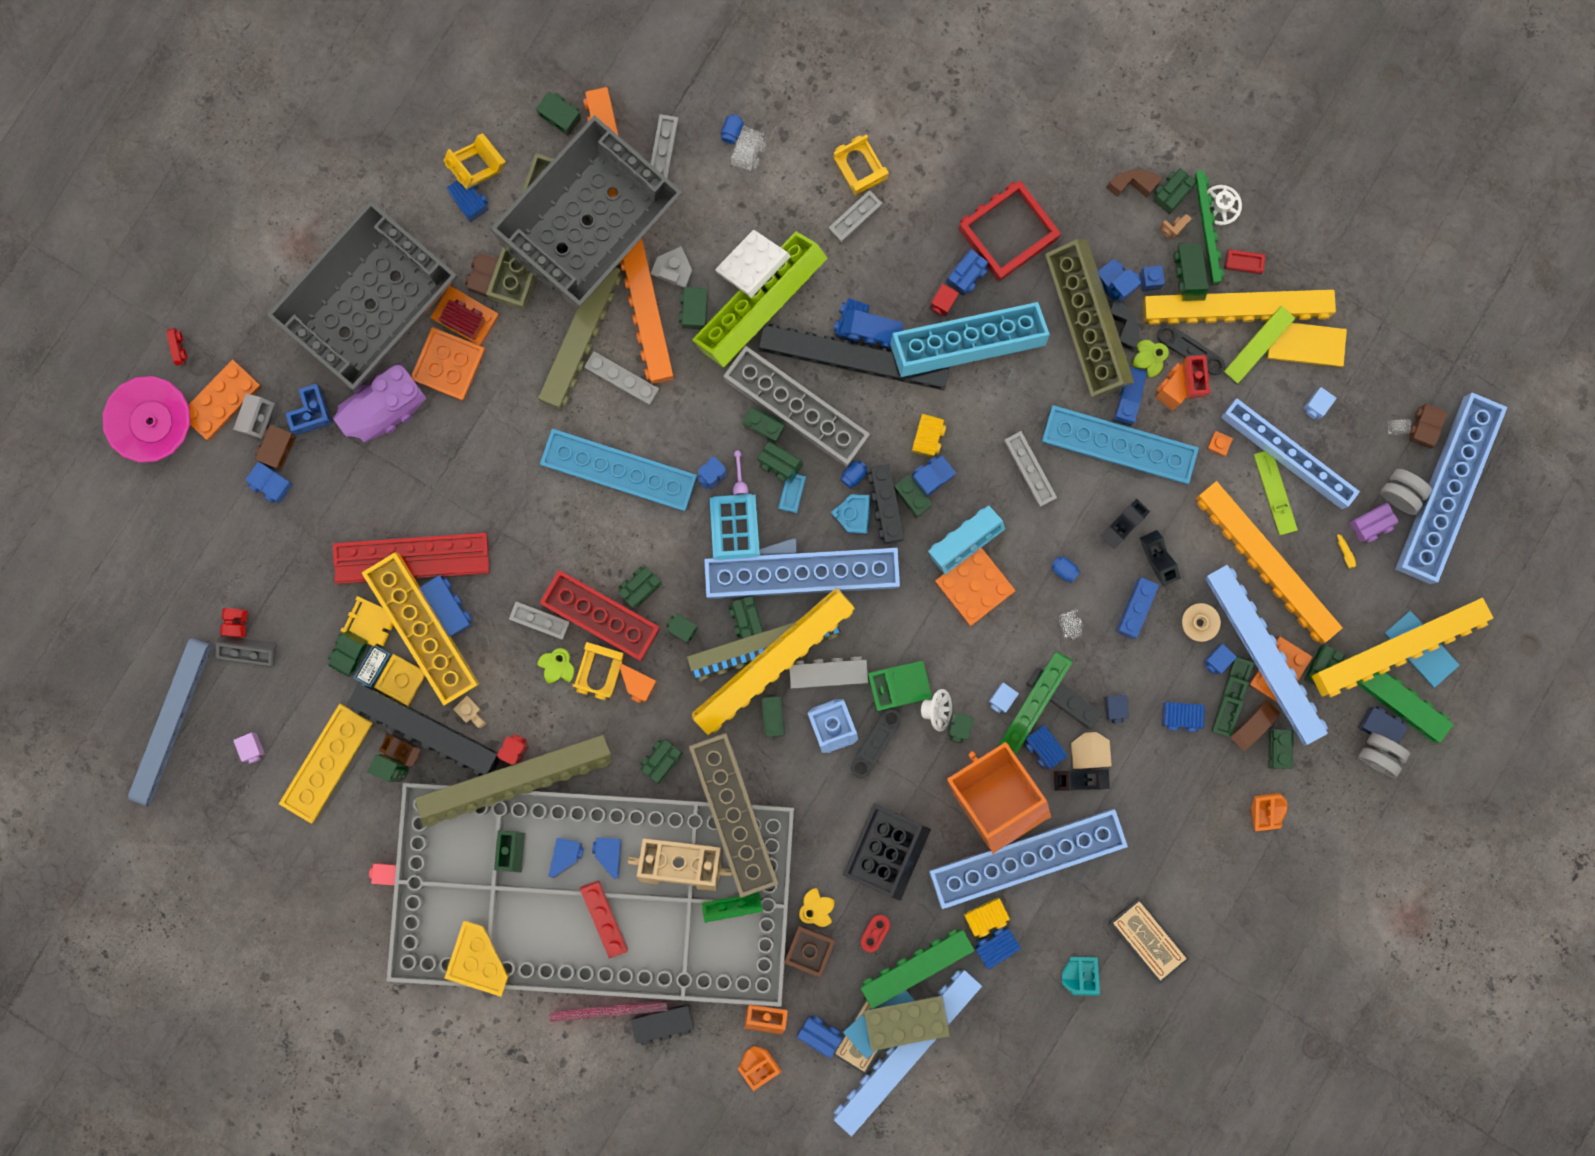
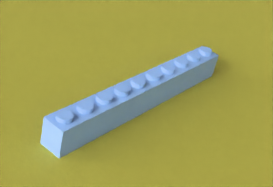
M1226 565L1208 575L1205 580L1303 746H1306L1328 734L1326 731L1328 729L1323 719L1318 718L1316 714L1318 712L1313 702L1309 703L1306 698L1307 692L1302 685L1299 686L1296 681L1297 675L1295 671L1287 666V658L1282 651L1279 652L1277 649L1276 639L1272 634H1268L1265 629L1267 628L1265 621L1256 614L1257 608L1246 597L1247 591L1245 587L1237 582L1236 572L1233 568H1229Z
M963 968L961 971L956 970L950 979L952 981L948 986L943 985L938 991L939 996L944 998L949 1024L982 987ZM936 1039L888 1048L886 1051L887 1056L883 1060L879 1059L872 1067L874 1071L870 1075L866 1074L859 1082L861 1084L857 1090L853 1089L846 1097L848 1099L844 1105L840 1104L834 1110V1121L852 1136Z

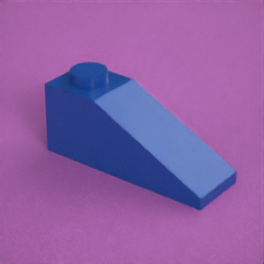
M1129 366L1134 383L1122 388L1113 421L1131 426L1136 420L1147 372Z

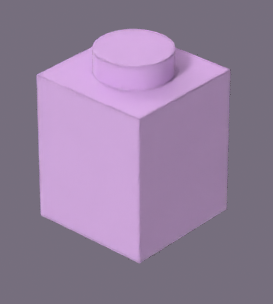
M249 733L233 740L241 762H249L251 764L259 761L260 756L265 755L257 733Z

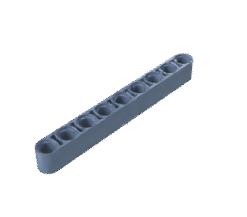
M193 637L189 639L131 786L128 800L147 807L151 804L209 656L211 644Z

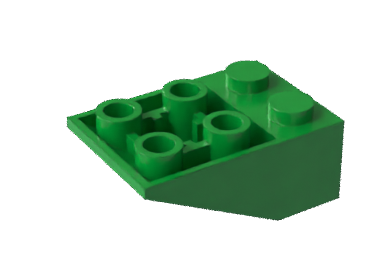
M923 661L868 673L876 712L932 698Z

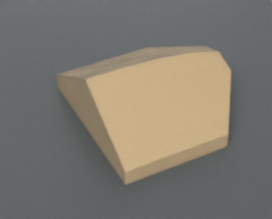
M1084 733L1071 742L1073 769L1112 766L1110 741L1099 733Z

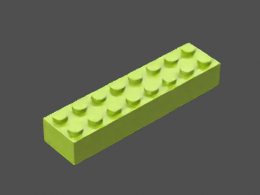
M795 231L781 246L791 257L752 298L739 290L692 339L698 348L724 368L828 259L817 243Z

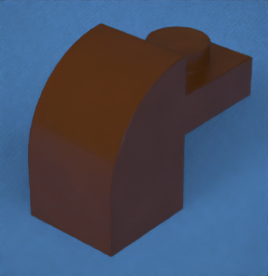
M387 733L379 749L383 754L397 759L409 767H413L420 755V747Z

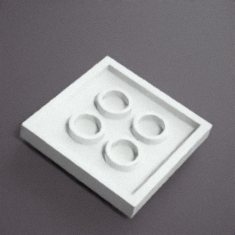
M753 230L715 271L752 298L791 256L787 251Z

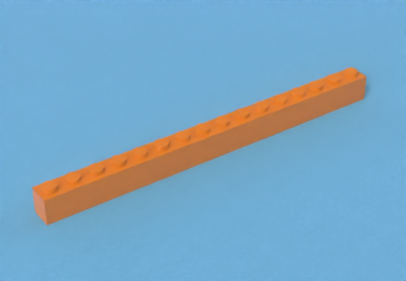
M604 87L586 91V99H583L585 110L590 111V116L587 117L588 121L595 115L618 135L608 88ZM610 189L607 194L609 197L615 198L618 195V191ZM641 239L620 264L622 271H626L627 278H624L626 289L631 291V296H628L630 307H634L636 313L632 314L634 325H638L640 331L636 332L638 343L643 344L644 350L640 352L642 361H646L648 368L644 369L647 380L651 379L653 385L674 380L645 249Z

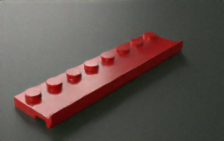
M487 533L333 543L335 584L367 582L362 572L395 552L400 554L415 579L436 578L439 575L450 577L490 574Z

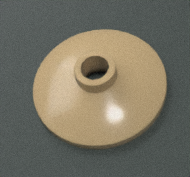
M1194 604L1183 614V630L1192 640L1198 642L1211 640L1220 629V616L1208 604ZM1198 619L1203 622L1201 627L1197 625Z

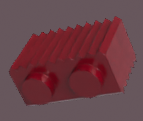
M457 299L455 302L449 300L439 317V321L475 340L486 321L482 317L483 313L474 308L472 311L465 308L466 304Z

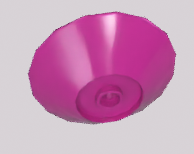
M154 376L135 377L121 384L108 398L103 411V431L110 446L122 457L139 463L159 461L173 454L185 441L190 427V409L183 393L171 382ZM153 419V423L149 425L148 421Z

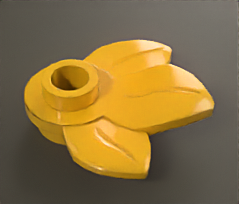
M817 888L806 893L803 899L804 906L799 910L801 921L806 924L814 923L818 927H825L831 924L832 921L828 914L832 911L835 901L828 897L820 898ZM807 910L812 912L811 917L806 915Z

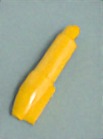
M1338 534V544L1344 554V561L1349 569L1356 567L1353 553L1350 551L1343 536Z

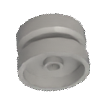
M1396 469L1389 478L1391 483H1386L1380 491L1381 496L1390 505L1410 515H1416L1423 506L1421 501L1428 499L1432 493V488L1417 475L1403 469Z
M1371 733L1367 740L1370 748H1363L1358 758L1371 768L1389 777L1397 778L1402 770L1398 763H1406L1410 752L1384 736Z

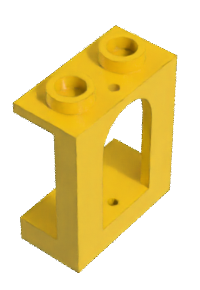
M483 133L476 137L473 144L454 153L451 149H448L443 160L446 167L453 172L458 182L466 190L501 173L506 163ZM478 154L487 164L488 168L471 175L461 162Z
M867 135L863 137L857 136L851 141L852 143L837 147L833 155V159L855 196L885 181L889 175L886 167H882L868 143ZM852 151L861 152L874 173L857 181L847 163V155Z
M586 642L585 653L573 687L577 688L576 692L587 695L589 691L595 693V698L606 701V697H612L620 672V665L625 654ZM595 653L613 658L606 683L600 690L591 689L587 683Z

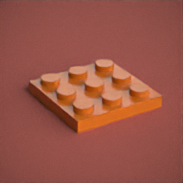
M432 327L411 377L416 383L464 401L486 349Z
M982 547L947 574H943L935 580V583L969 626L973 625L1016 591Z

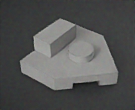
M678 247L658 256L650 275L684 288L687 287L692 269L682 247Z

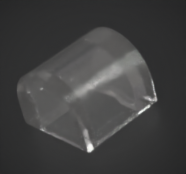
M1410 419L1389 420L1386 422V432L1389 436L1410 434Z

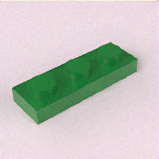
M760 892L741 898L740 896L701 903L704 923L763 912Z

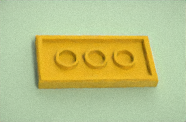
M1291 323L1267 350V359L1343 367L1347 329Z

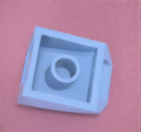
M844 699L831 700L815 706L807 712L822 753H831L834 750L852 745L858 740L857 732Z

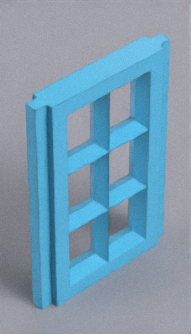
M743 494L710 498L713 559L723 560L760 556L755 495ZM745 502L746 515L736 516L735 503ZM731 503L732 516L721 517V504ZM747 519V533H737L736 520ZM732 520L733 534H722V521ZM748 536L749 550H738L737 537ZM723 538H733L734 551L723 550Z

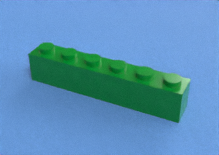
M1379 672L1373 674L1374 678L1363 682L1362 679L1356 681L1360 688L1433 743H1441L1454 725L1449 721L1450 718L1447 715L1435 711L1434 706L1430 702L1422 701L1418 698V693L1412 689H1406L1402 686L1403 682L1396 677L1392 678L1387 672L1381 675Z
M956 928L948 932V937L941 941L938 938L931 942L930 948L926 950L920 948L913 952L914 957L908 960L905 957L897 961V966L890 970L887 967L879 972L880 976L873 979L871 976L862 981L863 986L859 988L870 1008L874 1009L975 951L963 930L958 931Z

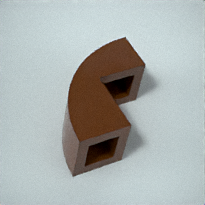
M1129 170L1114 177L1106 188L1118 197L1130 184L1147 198L1162 178L1146 170Z
M1265 700L1255 709L1250 718L1234 730L1230 738L1245 751L1268 730L1278 718L1280 712L1268 700Z

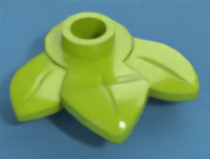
M1150 340L1138 342L1137 349L1140 353L1134 358L1133 366L1147 368L1150 378L1158 375L1163 369V361L1169 355L1167 346L1162 343L1154 344ZM1157 349H1161L1163 351V354L1161 356L1156 355Z
M557 648L552 653H545L538 660L537 665L545 668L544 678L549 684L557 681L560 677L570 682L574 676V667L569 662L570 654L564 648ZM557 655H561L563 661H559Z

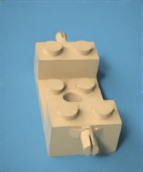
M643 838L640 858L628 857V865L638 866L637 879L640 883L659 885V881L694 885L699 890L717 892L718 881L721 876L733 877L731 869L722 868L721 860L723 853L720 847ZM678 858L684 860V865L681 868L674 866V861Z

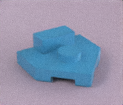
M851 494L831 512L848 533L868 534L872 509L870 506L871 496Z

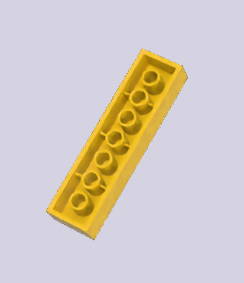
M393 553L362 572V575L443 705H447L480 684L454 641L449 637L399 553Z

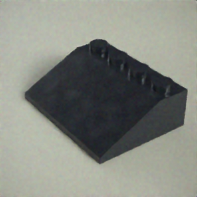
M874 804L843 875L901 901L931 829Z

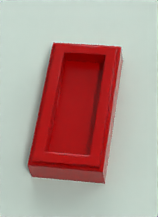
M1228 249L1225 269L1263 274L1266 254Z

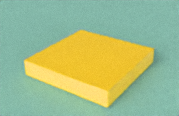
M393 654L374 688L409 706L426 676L421 668Z

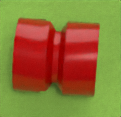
M222 608L221 619L224 623L220 626V636L245 638L247 627L244 623L247 622L248 610Z

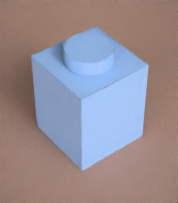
M1320 387L1314 392L1303 409L1307 411L1306 414L1309 417L1319 420L1326 414L1336 400V397Z
M1004 682L1001 683L988 701L992 704L990 708L999 714L1000 712L1006 713L1019 693Z

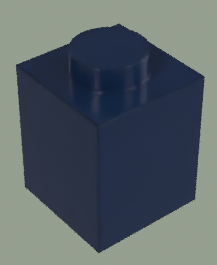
M1127 695L1104 697L1106 720L1112 719V723H1122L1124 718H1129Z

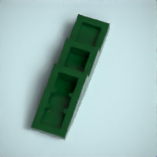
M1237 656L1232 662L1212 732L1231 737L1244 703L1243 698L1249 684L1248 679L1254 666V661Z

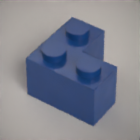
M1115 259L1101 268L1098 273L1104 291L1113 301L1117 299L1123 302L1137 290L1141 281L1135 271L1132 272L1130 268L1124 271V266L1120 262H1116Z
M314 384L298 389L304 407L285 413L291 432L299 435L333 424L322 387Z
M935 456L927 462L928 465L925 467L921 465L913 471V480L927 497L956 475V472L943 456L939 458Z

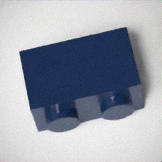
M1379 706L1368 708L1357 728L1369 735L1376 733L1399 744L1408 728L1403 724L1404 721L1396 716L1390 717L1386 714L1387 711Z

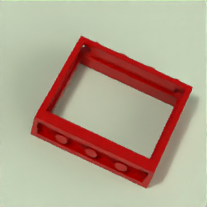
M1021 180L1016 184L1014 182L1009 184L1005 188L1006 191L1001 195L1000 193L995 194L987 205H980L972 216L968 214L962 218L958 228L975 252L988 261L987 268L998 282L1057 241L1061 235ZM1018 191L1049 234L1000 268L969 226Z

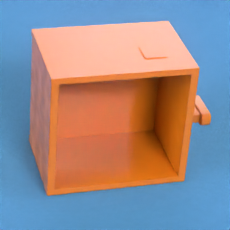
M1006 742L977 759L976 754L972 751L968 754L972 764L947 779L954 797L992 854L1051 818L1047 800Z

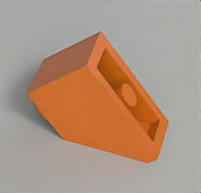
M621 664L620 670L627 691L632 695L631 699L640 704L642 700L647 702L657 681Z

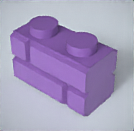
M1385 503L1351 521L1350 525L1360 542L1367 540L1369 543L1378 538V533L1383 531L1386 534L1394 530L1393 525L1399 522L1390 505Z

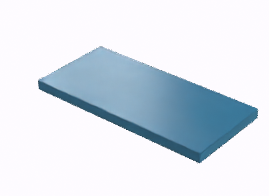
M1410 610L1384 634L1391 640L1423 624ZM1440 643L1439 648L1431 652L1426 649L1422 651L1424 655L1416 659H1412V657L1407 658L1433 688L1460 666Z
M905 990L874 1009L913 1002L915 1000ZM863 1013L843 1033L867 1059L875 1051H871L865 1015Z

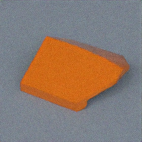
M1281 793L1254 796L1251 804V814L1255 832L1280 829L1282 827V821L1287 813V800Z
M756 1046L751 1047L745 1052L742 1062L738 1067L739 1072L753 1091L782 1072L769 1052Z

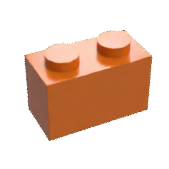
M748 1005L744 1029L782 1035L786 1028L788 1010Z

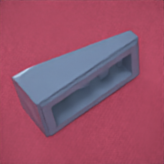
M796 538L759 550L760 556L796 554Z

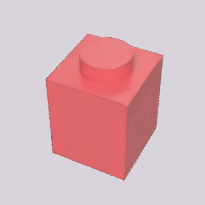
M374 863L369 871V878L372 879L371 884L395 885L396 864Z

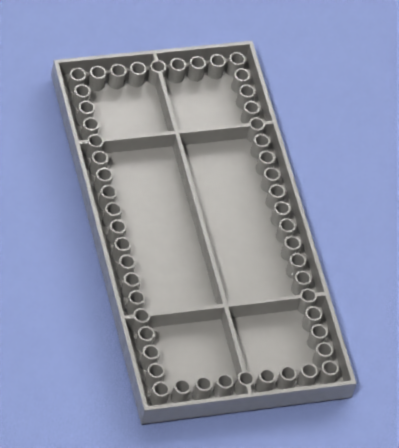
M403 783L386 982L469 987L445 979L463 921L466 920L484 926L508 975L505 989L781 1007L794 807L751 805L778 881V885L758 891L760 892L763 912L704 923L701 903L740 896L734 877L721 876L718 881L717 892L699 890L694 885L659 881V885L640 883L637 879L638 866L628 865V857L640 858L644 838L720 847L723 853L721 860L722 868L731 869L708 802L532 791L528 794L517 795L510 800L496 802L493 806H484L472 813L458 815L451 820L440 821L434 826L423 827L414 798L451 785ZM498 831L525 833L521 873L494 870ZM557 838L582 843L581 847L584 848L582 859H578L577 864L557 877H548ZM597 838L622 840L619 879H614L595 858V854H592L593 842H596ZM681 858L674 861L676 868H681L684 865V860ZM598 880L601 883L628 948L627 953L610 959L580 891L581 886Z

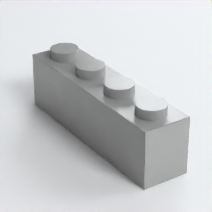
M862 656L850 657L851 661H843V658H833L831 662L824 663V659L812 660V664H804V661H794L793 666L789 668L791 689L867 684V661L862 660Z

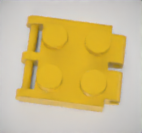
M357 596L355 606L352 612H349V618L344 628H341L340 631L346 632L352 619L355 618L349 631L367 640L368 644L374 647L377 644L384 646L389 636L388 633L384 632V629L391 630L393 627L392 621L384 608ZM360 602H362V604H361V606H360V608H359V611H358V613H357V615H356V614H355V613H356V610H357V608H358Z

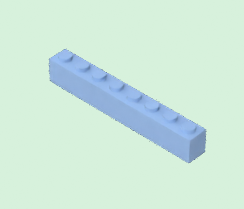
M1237 398L1231 402L1220 418L1340 509L1349 507L1359 494V490Z

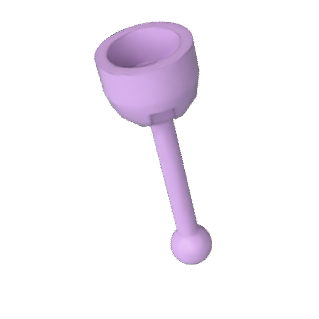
M736 450L734 456L737 463L738 482L733 487V495L748 494V487L742 482L741 451Z

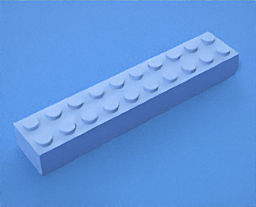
M1470 393L1463 397L1429 483L1432 493L1426 501H1422L1423 506L1416 515L1395 570L1428 584H1434L1439 581L1507 410L1506 406L1475 393Z
M897 548L763 555L723 560L705 559L707 599L832 592L836 587L841 592L896 589L900 587Z
M1109 809L1011 842L994 854L987 850L928 871L940 907L944 909L1128 846L1115 809Z

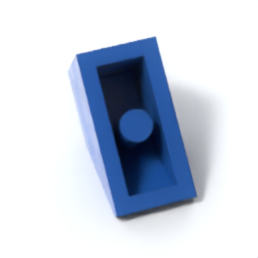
M557 838L548 877L555 878L577 864L578 859H582L584 848L581 847L582 843Z
M597 838L596 842H593L592 854H595V858L614 879H619L622 840Z

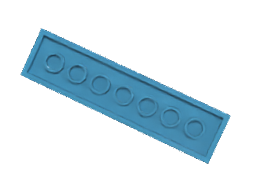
M1054 405L1051 406L1041 441L1045 444L1186 485L1190 482L1199 447Z
M555 429L551 430L540 462L541 466L686 512L697 478L695 474Z

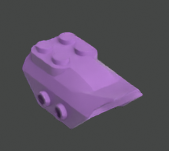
M399 362L384 373L374 376L371 383L360 386L354 395L339 404L338 411L333 419L346 437H357L363 442H367L385 433L393 432L399 423H405L412 418L411 415L416 412L426 397L402 363Z

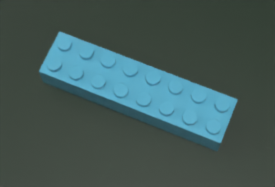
M1036 302L895 332L892 334L890 345L900 376L904 377L1046 346L1050 334L1039 303Z

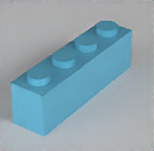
M990 506L979 510L973 518L964 521L961 527L950 532L945 539L931 547L928 551L931 559L944 574H947L1005 530L1003 520Z

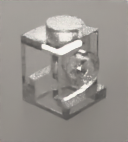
M1078 609L1057 616L1065 638L1070 636L1071 639L1082 636L1081 628L1083 623L1081 618L1076 616V613L1079 612Z

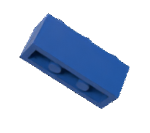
M858 310L845 311L842 333L848 335L849 339L859 340L862 338L865 339V343L876 344L878 342L881 343V347L891 348L892 334L902 331L903 322Z
M439 575L419 587L449 637L453 638L472 626L470 614L467 610L463 611L461 608L462 601L457 594L453 595L450 590L452 585L447 578Z
M1142 577L1137 579L1115 632L1131 639L1138 637L1159 584Z

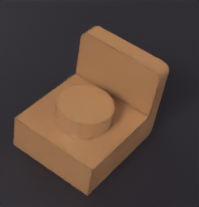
M1185 214L1182 218L1178 217L1172 225L1164 220L1159 228L1165 237L1174 240L1192 218Z

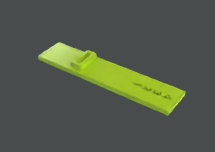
M1280 306L1224 372L1238 384L1294 321L1295 317L1284 307Z
M1265 451L1253 454L1279 536L1297 531L1298 529L1276 460Z

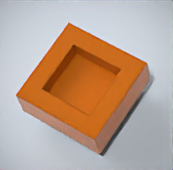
M1215 431L1207 450L1225 457L1233 438Z

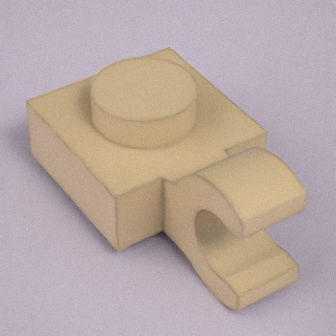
M466 696L453 709L466 723L472 720L480 729L487 724L478 715L481 709L469 696Z

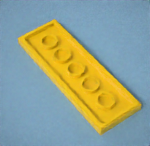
M340 703L279 802V805L313 824L374 723Z

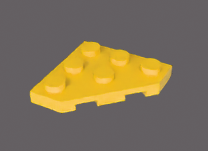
M464 920L445 979L501 997L508 980V975L484 926Z

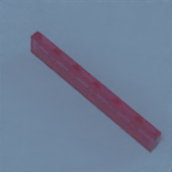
M668 1001L555 1011L549 1015V1022L668 1011L669 1006Z

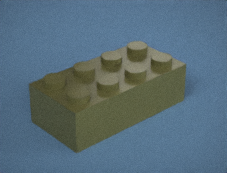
M943 996L864 1011L871 1051L951 1036Z

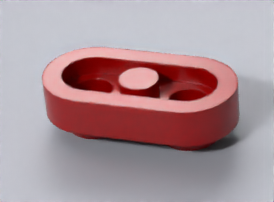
M176 328L168 329L167 338L173 362L176 366L184 365L188 357L185 349L182 348L183 335Z
M879 914L871 919L860 940L861 946L865 951L874 952L879 948L890 928V922L886 916ZM877 921L883 922L881 928L876 926ZM868 938H872L874 940V943L872 945L867 944L866 941Z

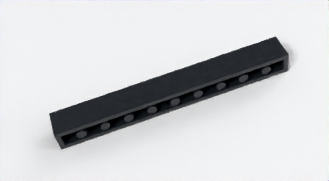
M774 324L764 325L759 345V351L943 391L946 387L950 367L901 377L894 354L887 348L877 350L868 344H861L859 346L854 345V342L849 340L835 341V338L831 336L821 338L812 332H805L803 334L798 333V330L793 328H787V330L779 329V326Z

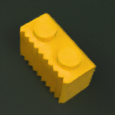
M926 414L921 415L912 453L933 458L935 454H939L941 443H938L939 437L944 436L946 425H943L944 419Z
M999 897L963 914L974 936L978 935L979 938L990 933L989 930L994 927L1000 929L1006 926V921L1010 920Z

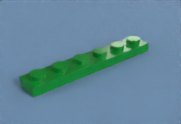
M1204 170L1196 171L1194 177L1197 181L1196 190L1211 286L1220 284L1224 274L1222 267L1219 268L1218 263L1221 260L1220 250L1216 249L1215 242H1218L1217 231H1213L1212 225L1215 223L1214 213L1210 212L1209 206L1212 205L1211 194L1207 193L1209 179L1208 175L1205 176Z
M1055 651L998 746L1006 742L1016 755L1071 666L1072 659Z

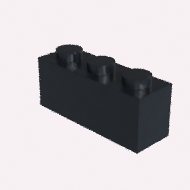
M689 1003L632 1017L630 1020L635 1042H641V1045L653 1043L652 1039L660 1038L661 1041L672 1038L671 1035L679 1033L680 1036L687 1035L694 1029Z

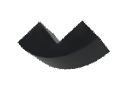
M1115 299L1111 304L1110 310L1113 319L1124 324L1119 335L1122 347L1133 352L1139 340L1137 320L1124 303Z
M1136 498L1102 533L1101 537L1115 549L1145 519L1150 511Z
M1158 530L1140 537L1146 557L1161 584L1165 586L1181 579L1178 565L1168 554L1164 538Z
M1109 769L1054 771L1055 791L1110 789Z

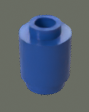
M731 114V116L726 117L721 131L722 141L728 144H735L738 141L744 125L740 116Z
M853 460L841 473L840 480L851 489L868 473L866 471L867 466L860 460L858 462Z
M1065 556L1057 557L1051 564L1053 566L1052 571L1064 581H1069L1070 583L1080 573V570L1077 569L1078 566Z

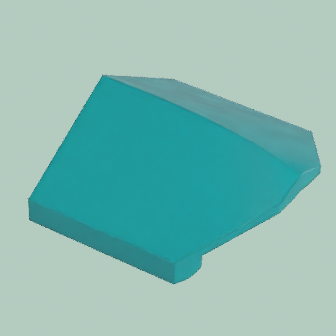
M1098 957L1070 958L1062 972V985L1072 995L1100 996Z

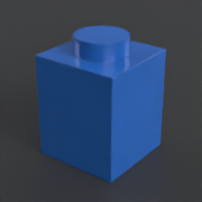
M1162 265L1144 267L1139 273L1142 292L1160 290L1165 284Z
M1220 644L1203 662L1210 673L1218 675L1222 674L1237 656L1224 644Z

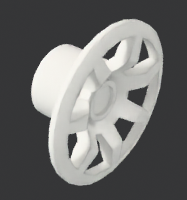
M1216 185L1207 190V193L1211 194L1212 199H1214L1212 205H1209L1210 208L1214 207V216L1219 212L1223 220H1215L1214 224L1227 225L1235 221L1242 209L1239 194L1233 188L1226 185ZM1216 189H1223L1218 195L1213 192ZM1236 200L1238 202V210L1232 207ZM1228 211L1235 214L1230 220H1227L1226 216Z
M944 689L938 690L932 700H924L921 706L922 717L924 719H931V723L937 731H944L952 717L951 697ZM948 702L949 707H944V704ZM949 711L948 717L944 714V712Z

